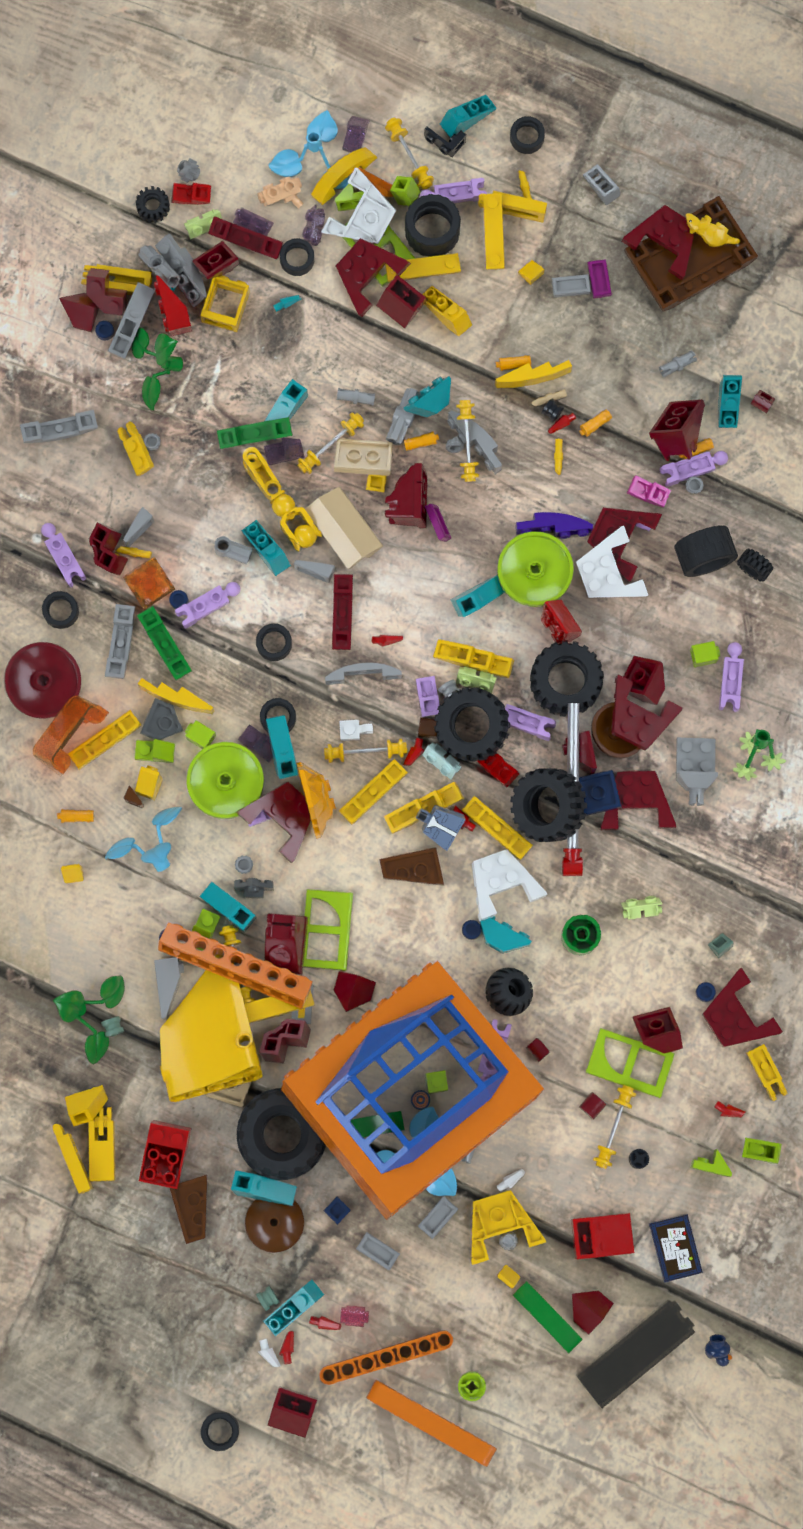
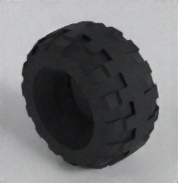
M281 1088L267 1090L254 1097L245 1106L238 1120L236 1135L239 1151L245 1162L254 1171L267 1178L289 1180L302 1176L319 1162L325 1151V1143L291 1103ZM280 1115L293 1118L301 1129V1138L298 1145L286 1153H278L271 1150L264 1140L265 1126L272 1118Z

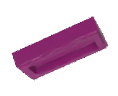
M606 259L587 262L593 299L611 296L612 292Z
M431 503L426 505V511L438 539L447 542L451 539V535L439 507Z

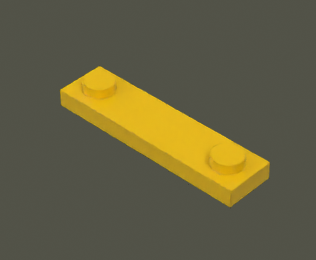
M502 193L483 194L486 270L505 269Z
M458 253L408 259L407 261L411 264L400 277L408 280L460 273ZM386 264L387 281L391 282L397 274Z
M129 710L69 752L68 755L80 770L142 725L133 712Z
M394 759L339 810L340 814L353 825L405 777L408 772Z
M474 796L462 809V812L519 860L533 847L528 840L477 797Z

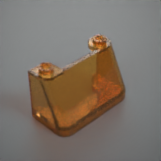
M72 696L34 745L33 756L57 775H63L69 768L71 759L62 749L82 722L85 724L88 722L99 724L106 718L109 712L102 706L81 696Z

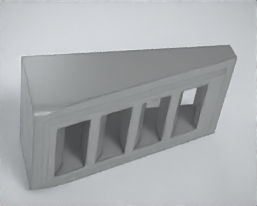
M598 164L583 174V177L605 205H608L620 196L619 187ZM596 174H600L596 178L592 179V177H594Z
M144 507L140 509L123 539L127 547H130L154 523L153 516Z
M295 560L294 562L296 570L326 583L330 582L335 571V566L331 564Z

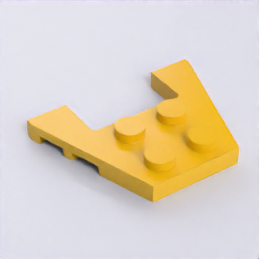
M511 1190L473 1201L472 1265L489 1260L484 1239L519 1228H523L529 1248L546 1243L545 1238Z

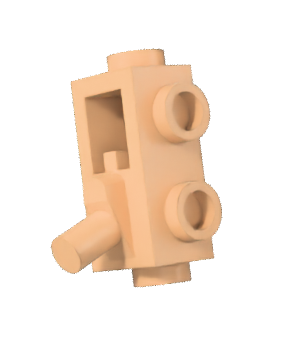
M290 176L279 180L280 184L276 186L273 183L263 187V191L257 193L260 203H263L265 207L284 200L285 203L292 201L298 209L304 204L296 196L301 192L300 188H302L298 177L290 179Z

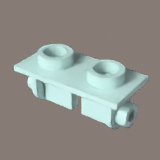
M432 742L427 746L422 755L429 763L438 768L444 776L451 780L462 767L451 755L445 759L443 756L447 752L438 743Z

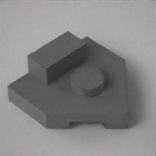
M155 698L140 734L152 739L161 740L182 732L183 729L173 705Z
M248 878L246 882L239 879L234 881V889L244 890V898H264V891H274V883L272 880L261 882L258 878Z

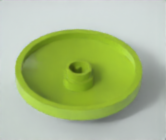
M527 532L516 536L507 543L500 554L497 572L500 585L511 599L525 606L541 607L544 606L546 601L558 600L566 593L572 581L574 567L569 550L559 539L544 532Z
M219 742L205 747L193 758L187 772V789L194 804L205 814L219 819L239 817L236 812L259 799L264 787L263 770L257 757L246 747L233 742Z

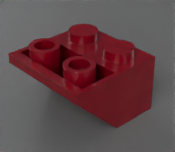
M396 275L383 292L376 306L403 328H406L428 299L399 275Z
M280 1386L267 1426L306 1438L318 1398Z

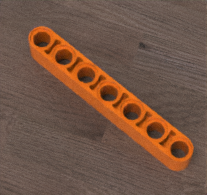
M441 1330L336 1362L321 1369L319 1374L320 1380L324 1384L330 1385L450 1348L453 1343V1337L448 1331ZM446 1334L449 1336L450 1341L447 1345L439 1344L438 1338L440 1335ZM422 1340H428L431 1345L430 1349L427 1351L420 1350L419 1343ZM409 1346L411 1348L410 1356L403 1357L400 1354L401 1347ZM383 1352L391 1353L392 1360L389 1363H384L381 1360ZM367 1357L373 1361V1366L369 1369H365L361 1365L362 1360ZM349 1363L353 1366L354 1371L352 1374L347 1375L343 1373L342 1367L344 1364ZM327 1369L334 1372V1378L329 1381L323 1377V1372Z
M375 1380L366 1397L371 1402L488 1467L497 1448L378 1380Z

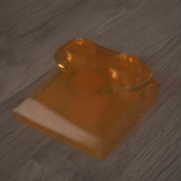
M155 557L139 565L123 577L143 610L176 590Z

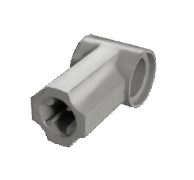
M225 536L216 539L215 553L218 556L227 557L244 564L248 563L253 548L231 541ZM221 543H225L228 545V548L220 550L218 546Z

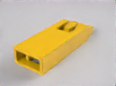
M483 193L479 195L478 206L480 208H484ZM502 193L503 214L544 222L547 209L546 202Z
M99 264L97 266L84 265L85 271H90L91 268L110 270L109 276H115V279L112 282L109 278V288L127 290V295H133L138 282L151 288L152 272ZM83 272L82 277L87 278L89 272ZM82 279L81 284L86 285L87 279Z
M102 1107L99 1115L93 1121L88 1122L89 1181L91 1182L115 1181V1121L112 1120V1107H107V1115H104V1107ZM104 1127H107V1141H98V1132L99 1136H104Z
M54 1124L53 1131L78 1193L83 1194L92 1190L93 1186L89 1181L72 1135L69 1133L65 1134L62 1125Z

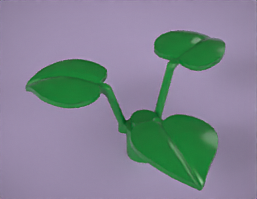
M139 327L132 342L133 356L137 359H141L144 353L156 356L157 364L165 370L153 374L152 377L147 376L142 385L143 400L146 406L154 411L161 390L157 377L170 374V371L180 372L183 368V359L171 356L178 341L165 333L158 335L154 346L155 352L149 351L147 349L149 345L148 333L145 329Z
M121 975L111 976L103 982L100 989L102 1000L86 1001L83 994L77 990L68 991L53 999L64 1022L69 1023L77 1019L93 1032V1035L88 1036L85 1042L87 1059L93 1065L105 1055L109 1046V1037L106 1038L103 1031L97 1033V1030L82 1019L81 1016L86 1012L85 1004L105 1003L106 1007L111 1009L120 1003L125 988Z

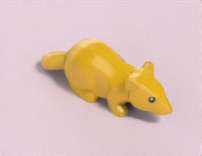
M690 213L685 215L690 233L696 232L709 246L720 247L724 244H739L740 239L729 236L727 234L728 229L719 222L716 225L710 223L712 218L708 215H705L704 218L702 217L701 220Z

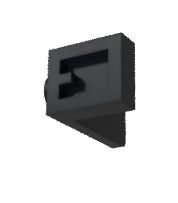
M428 126L424 129V136L427 142L430 144L434 143L444 155H449L452 158L466 143L467 134L462 130L457 135L454 134L448 143Z

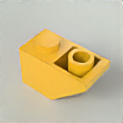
M149 765L146 768L141 766L135 788L136 794L155 801L163 781L157 768Z
M103 1085L65 1097L68 1115L73 1126L93 1121L105 1105L108 1097Z

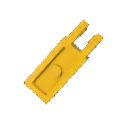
M129 421L126 423L127 431L124 427H120L117 432L119 438L123 441L136 475L141 476L152 469L154 464L141 434L138 433L135 424Z
M763 1044L747 1052L746 1054L763 1087L766 1088L772 1101L777 1100L776 1094L771 1087L774 1083H777L779 1091L783 1096L787 1095L782 1077L766 1046Z

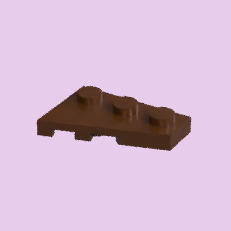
M436 847L379 859L383 879L444 886Z
M208 1175L179 1183L178 1189L170 1188L186 1244L206 1238Z

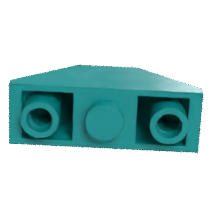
M723 375L721 379L718 397L719 428H737L742 375Z
M440 376L433 380L432 386H426L420 390L421 394L408 400L409 404L403 407L406 412L426 418L439 413L449 405L450 376L443 379Z
M495 916L479 921L486 945L502 954L529 947L532 942L529 939L530 936L522 931L517 933L512 930L513 927L508 923L502 922L501 924L495 921Z

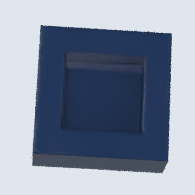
M336 1197L323 1211L338 1225L351 1209Z

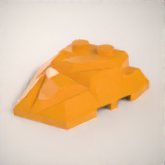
M297 762L296 765L307 801L316 839H319L326 829V821L332 819L333 810L336 809L334 799L329 798L328 791H331L329 780H324L322 774L304 763Z

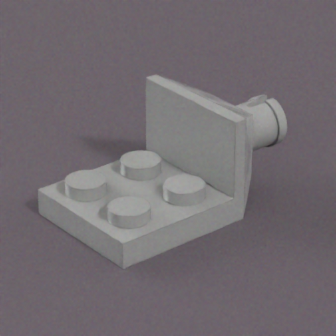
M681 737L676 739V781L686 791H689V805L695 806L696 797L697 806L704 805V791L718 777V772H715L716 739Z

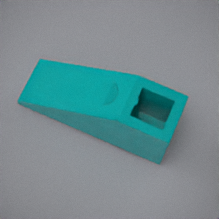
M483 95L449 109L440 122V126L451 138L454 134L457 135L460 130L463 132L468 130L495 111L497 107L487 95Z
M292 379L278 397L265 421L289 417L291 420L307 399V389Z
M257 520L241 530L275 576L291 566L284 551Z
M497 574L450 600L458 616L466 617L505 593L500 585Z
M285 715L266 719L275 771L278 778L283 779L297 776V765Z
M213 882L199 896L244 933L256 919L255 914Z
M236 1170L231 1190L237 1196L293 1206L297 1186Z
M311 1279L263 1322L276 1337L325 1294Z

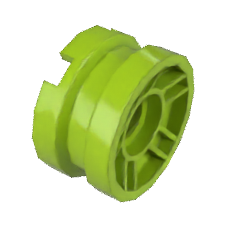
M474 1371L467 1372L460 1377L458 1391L465 1400L477 1401L484 1395L486 1383L479 1373ZM471 1382H474L476 1385L474 1390L468 1388Z

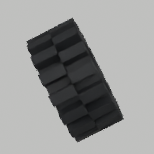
M151 186V189L148 190V187H145L144 192L141 190L140 195L137 194V200L135 201L137 212L144 221L147 219L148 223H152V220L158 223L157 219L162 221L164 220L163 216L167 217L170 204L164 190L161 191L159 187L154 189V186ZM148 200H158L160 202L159 207L156 210L147 209L146 203Z
M749 548L737 560L739 568L744 570L745 574H749V577H753L754 580L764 582L774 568L772 563L764 558L765 556H761L759 552Z

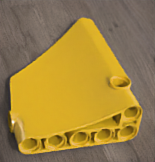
M205 970L188 995L160 1028V1070L163 1081L166 1084L170 1102L183 1101L256 1081L263 1077L239 983ZM244 1041H249V1044H248V1045H246V1046H242V1045H241L242 1042H244Z

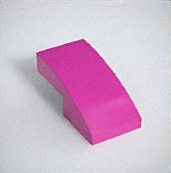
M635 475L627 494L650 504L664 507L671 490L656 482L651 483Z

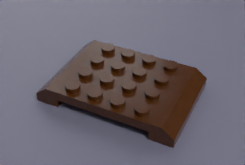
M720 196L703 204L702 208L691 214L699 220L708 215L712 218L710 223L715 225L717 222L721 223L728 229L727 234L740 239L739 244H724L720 247H711L695 232L686 274L682 280L668 272L677 256L649 237L641 241L636 250L629 246L624 249L625 254L662 312L685 302L747 267L757 259V253Z

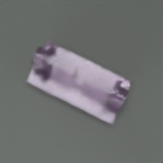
M316 204L306 212L305 220H307V223L302 233L304 240L310 241L314 246H318L322 236V229L316 227H323L325 219L324 210L321 208L317 209Z
M242 207L236 210V217L233 221L236 225L265 236L268 235L274 224Z

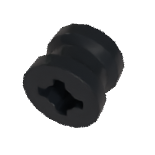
M552 398L545 405L541 414L547 415L554 422L560 416L564 407L557 405L556 401Z
M643 1149L633 1150L629 1155V1163L635 1169H642L648 1165L649 1155Z

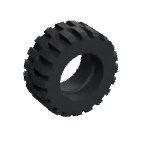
M568 640L562 641L561 644L555 642L549 648L545 647L541 654L536 657L530 674L531 692L534 693L536 702L539 701L541 703L540 706L544 710L546 708L549 709V713L554 715L559 713L560 716L566 717V714H568V703H579V712L583 713L587 711L588 707H592L599 697L603 686L604 671L601 669L602 664L600 660L596 659L597 655L594 651H588L589 647L586 645L583 647L579 646V642L575 641L571 644L568 643ZM571 663L583 672L585 681L578 693L564 695L551 687L549 673L555 665Z
M465 687L460 691H453L451 696H446L443 699L444 703L442 705L439 704L437 708L439 710L438 715H435L434 721H436L434 730L438 735V742L452 756L471 762L483 761L488 759L487 757L497 754L496 751L499 748L502 749L505 745L503 742L509 736L507 733L508 728H510V722H508L509 714L504 708L505 705L492 693L477 687ZM467 707H479L489 717V729L486 735L477 742H466L456 733V719L460 712Z
M540 768L526 773L525 777H521L518 780L519 786L514 787V796H511L510 802H513V807L510 810L511 813H514V824L519 825L518 830L521 833H525V837L534 839L537 842H557L566 840L567 837H572L576 833L575 830L580 829L582 826L581 820H585L586 813H584V808H587V803L584 802L586 794L585 791H581L582 785L580 781H575L576 777L557 768ZM547 787H550L556 793L559 800L558 814L551 823H547L541 817L538 809L539 797Z

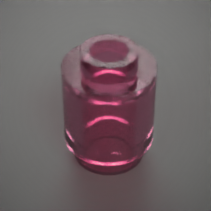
M349 1305L341 1307L340 1323H344L345 1326L364 1327V1323L368 1324L369 1311H365V1307Z

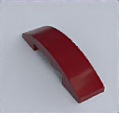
M215 216L208 232L212 236L276 260L283 245L282 241Z
M334 574L332 650H351L353 574Z

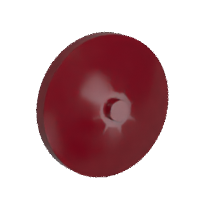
M37 642L24 646L11 657L4 673V687L10 702L23 714L39 719L52 718L67 711L76 701L81 689V672L76 660L66 649L49 642Z

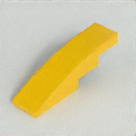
M567 360L552 368L548 361L532 369L528 363L496 378L495 386L496 388H516L536 385L571 373L572 364Z
M438 639L433 655L434 658L462 667L466 666L480 672L483 671L505 678L510 677L514 664L513 658L495 655L493 652L475 649L473 646Z
M143 678L138 682L140 689L174 706L207 714L215 712L211 705L184 687H181L176 692L163 682H161L158 688Z
M452 782L420 799L413 800L385 815L384 818L393 834L419 822L420 820L416 819V816L421 808L428 812H431L435 805L447 808L463 800L464 797L457 783Z
M311 990L302 1009L315 1006ZM271 996L244 1004L249 1024L301 1010Z

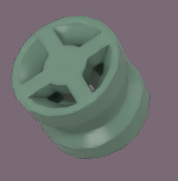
M120 1016L101 1022L102 1027L106 1030V1038L124 1032V1028L120 1025Z
M270 1286L266 1287L264 1292L256 1294L265 1311L269 1310L271 1305L280 1303Z

